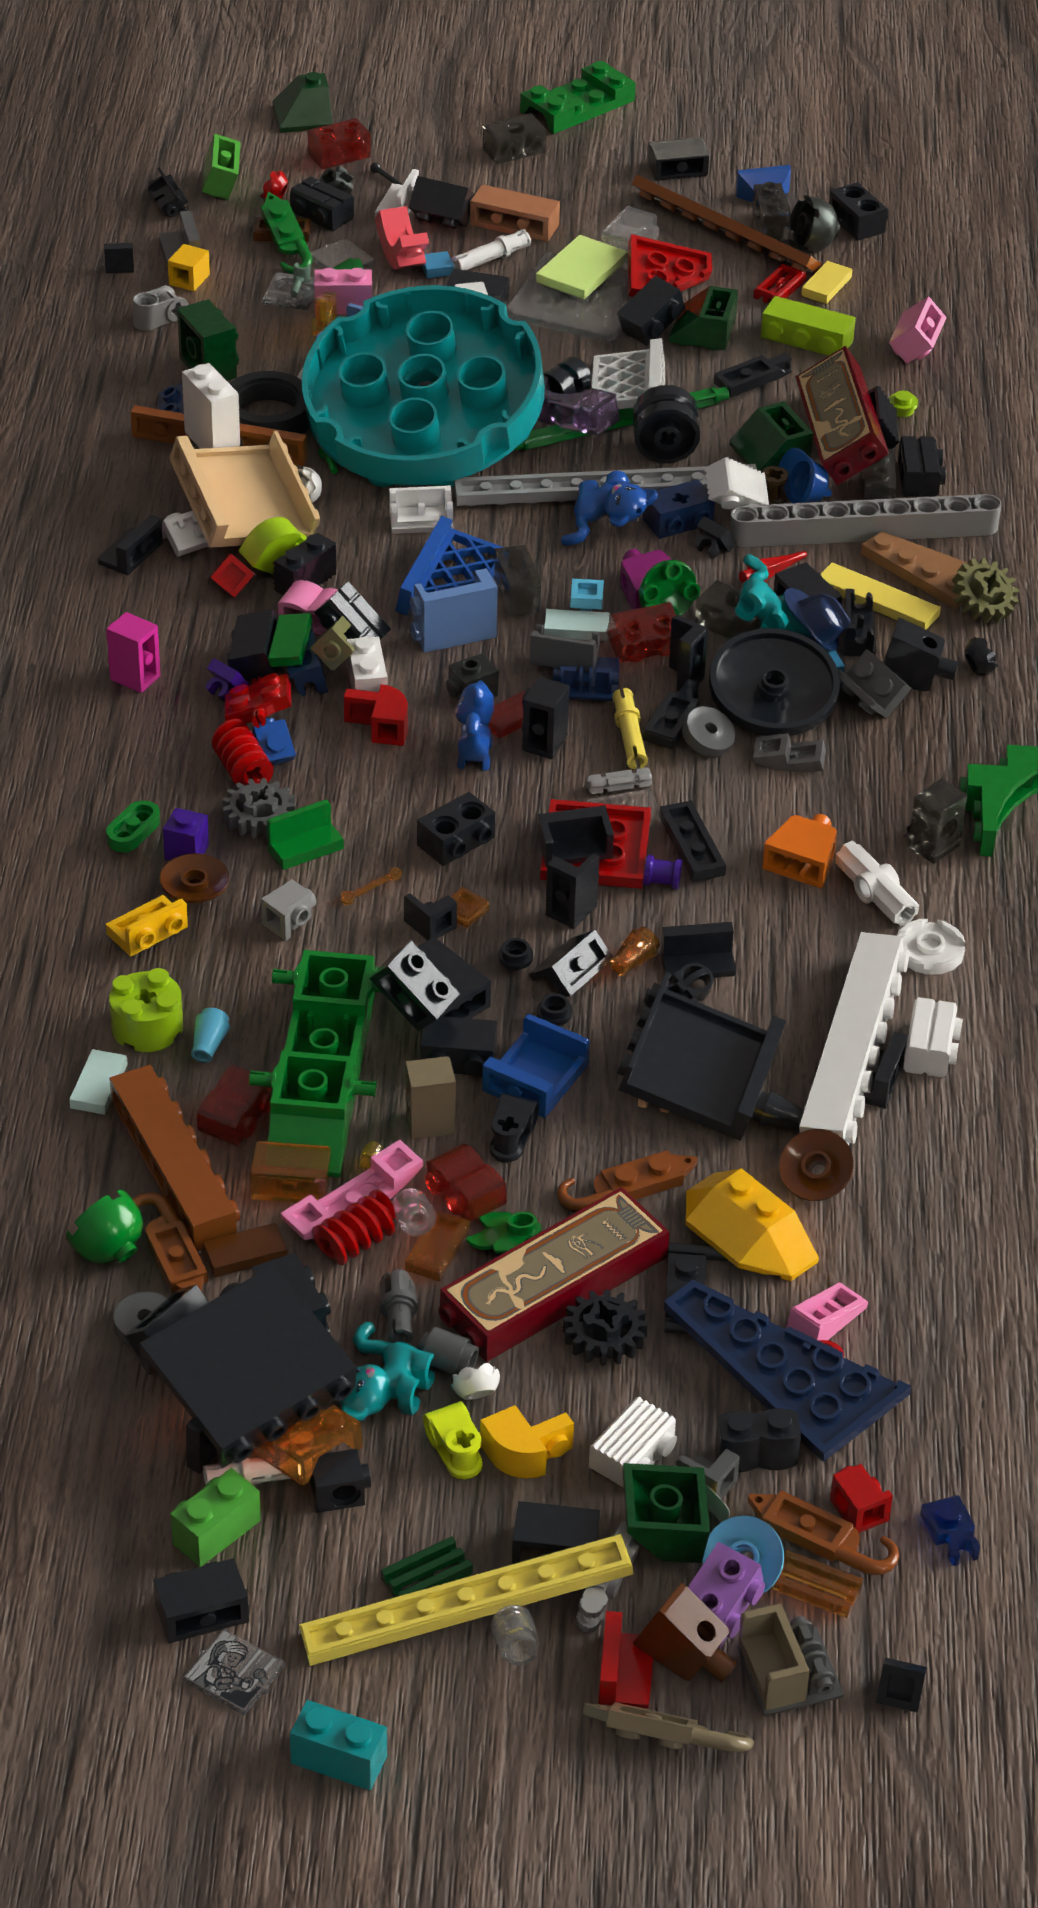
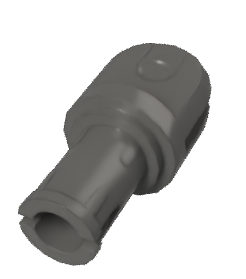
M398 1268L392 1270L391 1273L387 1272L381 1278L380 1312L388 1319V1341L390 1343L405 1342V1333L406 1341L410 1343L413 1339L411 1317L418 1311V1299L412 1278L405 1270Z

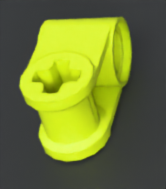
M459 1401L424 1414L423 1425L431 1445L436 1448L448 1472L458 1479H470L477 1476L483 1466L482 1458L478 1451L481 1446V1436L473 1424L464 1403Z

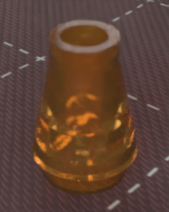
M646 927L631 930L615 956L609 960L610 967L616 974L624 976L630 970L656 956L657 949L660 947L658 938Z

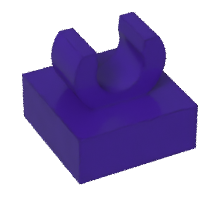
M215 658L207 667V670L214 677L207 682L205 688L210 694L214 695L216 690L222 687L218 696L224 702L225 694H228L232 688L241 684L250 686L238 671Z

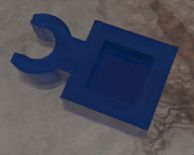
M959 1495L921 1505L920 1516L935 1545L948 1544L947 1557L952 1565H959V1550L968 1551L974 1561L978 1560L980 1544L973 1537L975 1524Z

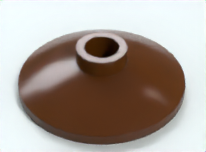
M195 853L176 857L169 861L160 873V885L163 891L169 897L175 900L182 899L186 903H200L212 900L222 894L229 883V872L225 864L219 859L206 854Z
M824 1129L807 1130L793 1137L783 1149L779 1161L780 1176L787 1189L795 1196L808 1201H822L840 1193L850 1181L854 1168L853 1155L845 1140L836 1133ZM816 1165L825 1166V1170L821 1174L812 1173Z

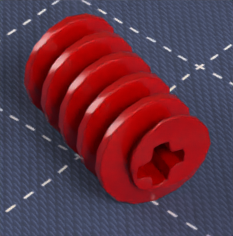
M231 719L218 726L211 739L212 748L235 785L241 783L246 786L249 779H253L255 783H260L263 778H266L268 783L274 773L273 765L247 724L241 719Z
M378 1189L372 1190L368 1196L359 1198L356 1203L349 1204L345 1210L338 1211L333 1217L323 1220L321 1225H315L312 1228L313 1238L324 1254L333 1259L337 1264L344 1265L348 1260L347 1255L351 1258H356L360 1253L359 1248L367 1251L371 1247V1241L380 1243L383 1240V1234L386 1236L394 1234L395 1227L393 1221L396 1218V1212L390 1198L384 1192Z

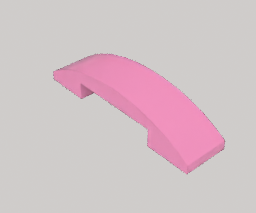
M398 1140L371 1157L370 1169L318 1201L310 1194L281 1212V1218L304 1240L314 1239L312 1228L315 1225H321L323 1220L333 1217L338 1211L345 1210L349 1204L356 1203L359 1198L368 1196L372 1190L378 1189L384 1192L390 1199L394 1197L423 1167V1160L401 1140Z

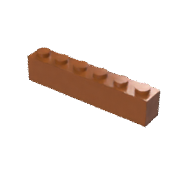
M151 1064L109 1077L111 1103L161 1193L171 1202L179 1220H182L196 1250L203 1249V1241L237 1233L236 1222L240 1221L238 1206L234 1199L229 1200L227 1198L221 1176L219 1174L214 1175L212 1172L210 1158L206 1150H200L197 1146L194 1129L190 1124L185 1125L179 1103L176 1100L171 1101L165 1079L162 1076L158 1077Z

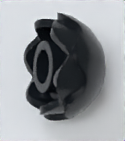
M973 637L969 640L964 650V656L969 666L978 674L993 673V670L999 665L995 663V652L987 648L986 639Z

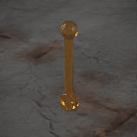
M392 867L388 874L354 891H343L341 893V902L344 905H350L354 903V898L391 879L399 880L402 876L401 869Z

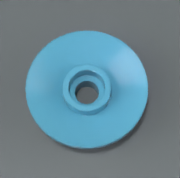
M735 1516L721 1522L709 1534L703 1564L717 1542H720L742 1555L746 1552L753 1554V1560L761 1564L763 1582L765 1583L763 1593L776 1583L784 1564V1550L780 1537L769 1524L753 1516Z

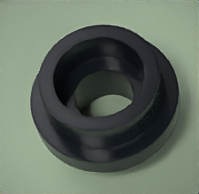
M511 938L506 940L499 949L498 959L501 965L508 969H524L533 962V950L526 940Z
M557 993L548 994L542 998L537 1006V1017L557 1026L566 1024L572 1018V1006L564 995Z

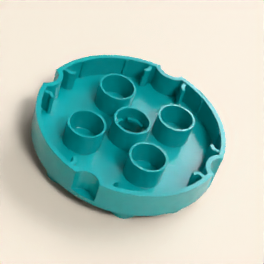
M442 285L415 286L389 291L363 301V308L357 314L349 317L338 316L315 340L306 357L302 372V393L309 426L314 438L325 453L335 462L355 474L368 478L370 483L379 487H388L394 484L451 485L453 487L454 480L470 476L490 467L523 443L529 437L530 431L537 422L544 402L545 385L541 351L532 329L526 321H515L508 318L505 303L484 293L466 288ZM420 382H434L427 386H420Z

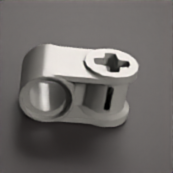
M167 285L148 292L138 293L133 297V326L138 330L150 331L178 321L177 308L189 304L183 297H177L175 291Z

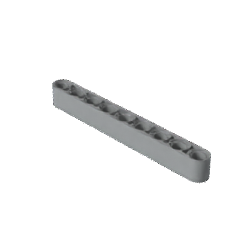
M979 494L738 506L731 511L730 534L736 542L735 546L738 547L864 542L882 531L902 539L987 536L998 531L1001 500L993 495Z

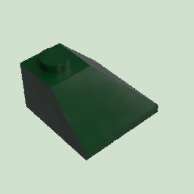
M309 72L305 75H298L273 100V109L280 133L333 129L329 86L325 73Z

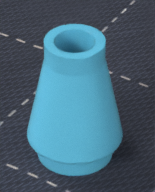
M205 1008L196 1016L191 1056L198 1062H211L214 1053L230 1030L229 1017L220 1009Z

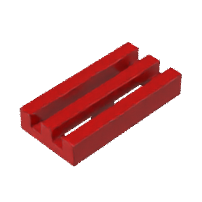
M781 264L754 289L753 298L758 300L763 297V302L769 303L775 296L787 299L806 281V272Z

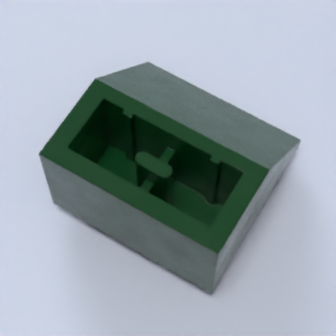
M709 286L685 302L686 309L675 319L669 336V342L678 343L682 346L705 347L710 350H726L736 321L738 290Z
M782 401L758 408L730 439L729 445L746 464H756L757 471L762 473L766 467H779L782 457L791 448H799L811 458L813 432L787 403Z

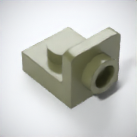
M344 616L338 619L310 647L330 670H335L355 650L344 635L351 626Z

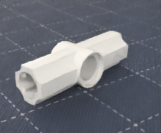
M854 841L843 844L841 850L835 855V863L854 882V888L860 900L866 904L874 902L894 924L897 923L900 927L911 922L913 917L918 914L919 904L900 886L895 869L887 863L880 865L860 844H856Z

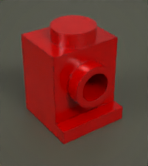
M862 1464L844 1467L838 1473L833 1474L830 1501L841 1517L852 1523L853 1527L858 1530V1533L889 1521L893 1495L889 1490L882 1492L878 1480L874 1476L870 1477Z

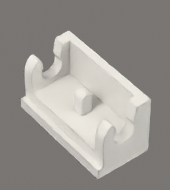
M451 485L389 488V517L392 534L432 532L441 516L453 520Z

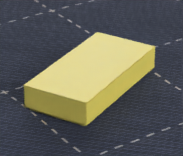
M827 261L802 287L801 296L827 304L851 279L852 268Z

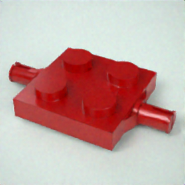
M273 673L263 678L257 677V681L254 678L251 686L241 684L232 688L228 694H225L226 721L241 719L245 723L252 722L253 726L260 728V723L262 727L266 724L267 716L292 707L291 683L287 673L279 676L277 673Z

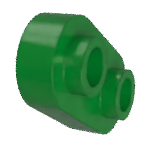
M147 800L131 803L108 825L106 829L107 845L112 850L121 853L136 849L160 825V809L158 805Z

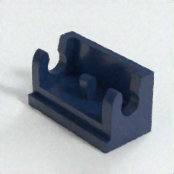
M311 627L302 665L287 666L289 677L294 679L297 691L302 696L306 695L304 684L307 682H314L319 694L328 692L323 662L310 649L317 641L313 627Z

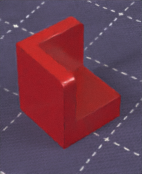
M229 553L209 578L235 598L255 573Z

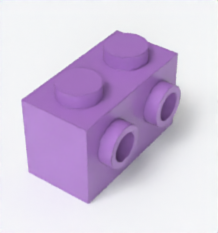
M717 1542L688 1588L728 1627L729 1634L718 1646L719 1648L722 1647L728 1637L732 1639L736 1636L740 1627L741 1613L745 1612L749 1604L755 1605L763 1594L765 1583L763 1582L761 1564Z

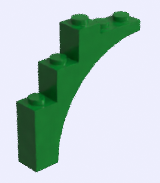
M1038 742L1037 746L1007 745L1005 758H999L998 765L967 764L966 777L959 778L958 796L964 797L965 811H972V819L978 820V822H974L973 842H979V856L993 857L995 839L1003 821L1015 807L1030 796L1038 793Z

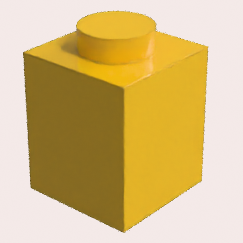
M183 244L168 260L169 285L195 291L210 275L209 250Z

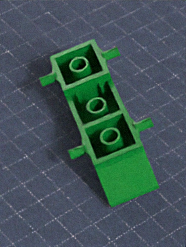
M303 950L301 962L295 971L273 968L272 984L293 985L294 995L293 1011L285 1049L281 1050L279 1064L274 1068L273 1072L251 1070L249 1076V1086L271 1087L272 1092L266 1171L340 1178L356 1095L376 1096V1081L359 1080L376 992L382 993L369 979L379 968L375 967L374 956Z

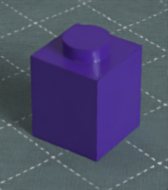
M180 808L174 809L163 827L165 860L171 861L182 855L204 854L209 847L208 815Z

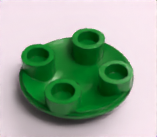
M665 560L654 565L644 576L639 590L640 604L645 613L655 620L669 624L675 615L682 616L687 612L693 601L700 595V587L697 584L692 569L678 560Z

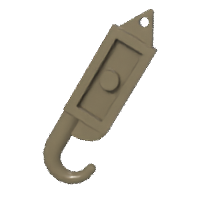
M614 1702L612 1706L584 1704V1715L606 1722V1727L616 1729V1735L628 1739H641V1735L658 1738L657 1743L668 1748L681 1749L683 1744H694L727 1752H746L754 1745L753 1739L748 1735L729 1731L727 1734L711 1731L704 1726L697 1725L698 1720L617 1702Z

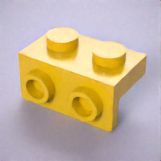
M161 895L106 923V934L131 957L187 928V903L182 899L172 903L164 895Z

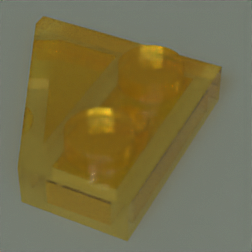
M325 291L316 298V318L312 320V336H317L337 318L336 292Z

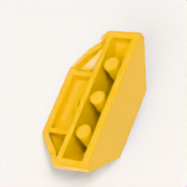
M742 1168L713 1173L686 1191L685 1225L737 1268L764 1275H779L781 1279L792 1281L818 1263L819 1257L795 1210Z

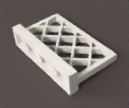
M662 338L651 339L650 349L594 356L591 391L592 412L633 408L638 397L645 391L659 385H665V359Z

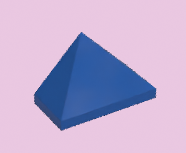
M783 165L737 170L736 197L771 209L789 192L791 166Z

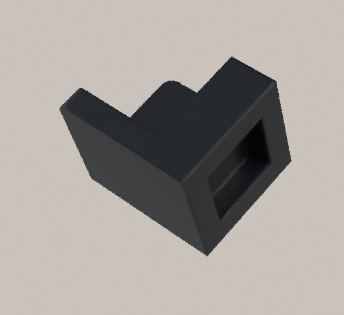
M409 893L404 896V921L427 941L433 937L439 938L457 928V902L447 895L434 903L427 902L423 904Z

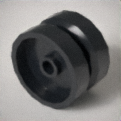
M659 385L648 389L638 397L633 406L634 441L638 451L647 459L657 463H675L684 460L695 451L700 442V424L698 421V406L691 394L685 389L674 385Z

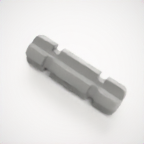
M647 767L637 768L635 772H632L631 769L604 773L603 777H601V774H593L587 776L586 785L591 795L602 794L603 790H607V793L634 789L635 785L638 788H645L651 786L652 775Z

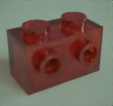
M357 118L307 130L308 155L321 169L371 157V133Z
M671 602L611 614L606 632L616 658H620L619 663L627 661L638 662L646 657L656 655H669L671 620L676 615Z

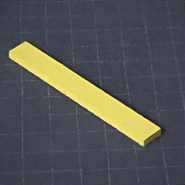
M618 1534L299 1624L308 1661L310 1666L633 1575V1566L622 1535Z

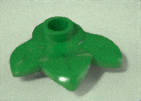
M510 1212L479 1213V1221L485 1229L467 1237L466 1242L479 1250L493 1249L496 1254H503L541 1232V1225L537 1221V1217L529 1212H516L513 1214Z

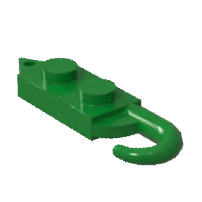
M268 192L265 203L261 206V215L278 252L290 255L299 254L302 263L299 265L301 268L307 267L308 264L312 265V255L288 200H282ZM285 262L280 263L284 271L294 274V266H289Z

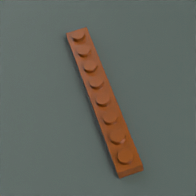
M637 174L632 182V185L640 190L638 195L651 202L657 198L661 200L660 205L672 212H675L676 208L683 211L682 216L693 222H696L699 218L704 221L703 226L712 231L718 232L719 228L725 230V236L738 243L742 238L748 241L746 246L759 253L765 249L770 252L769 257L780 263H784L786 259L792 262L791 267L804 272L810 270L814 273L822 266V263L806 253Z

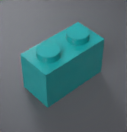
M307 1700L290 1732L291 1764L371 1791L387 1758V1726Z

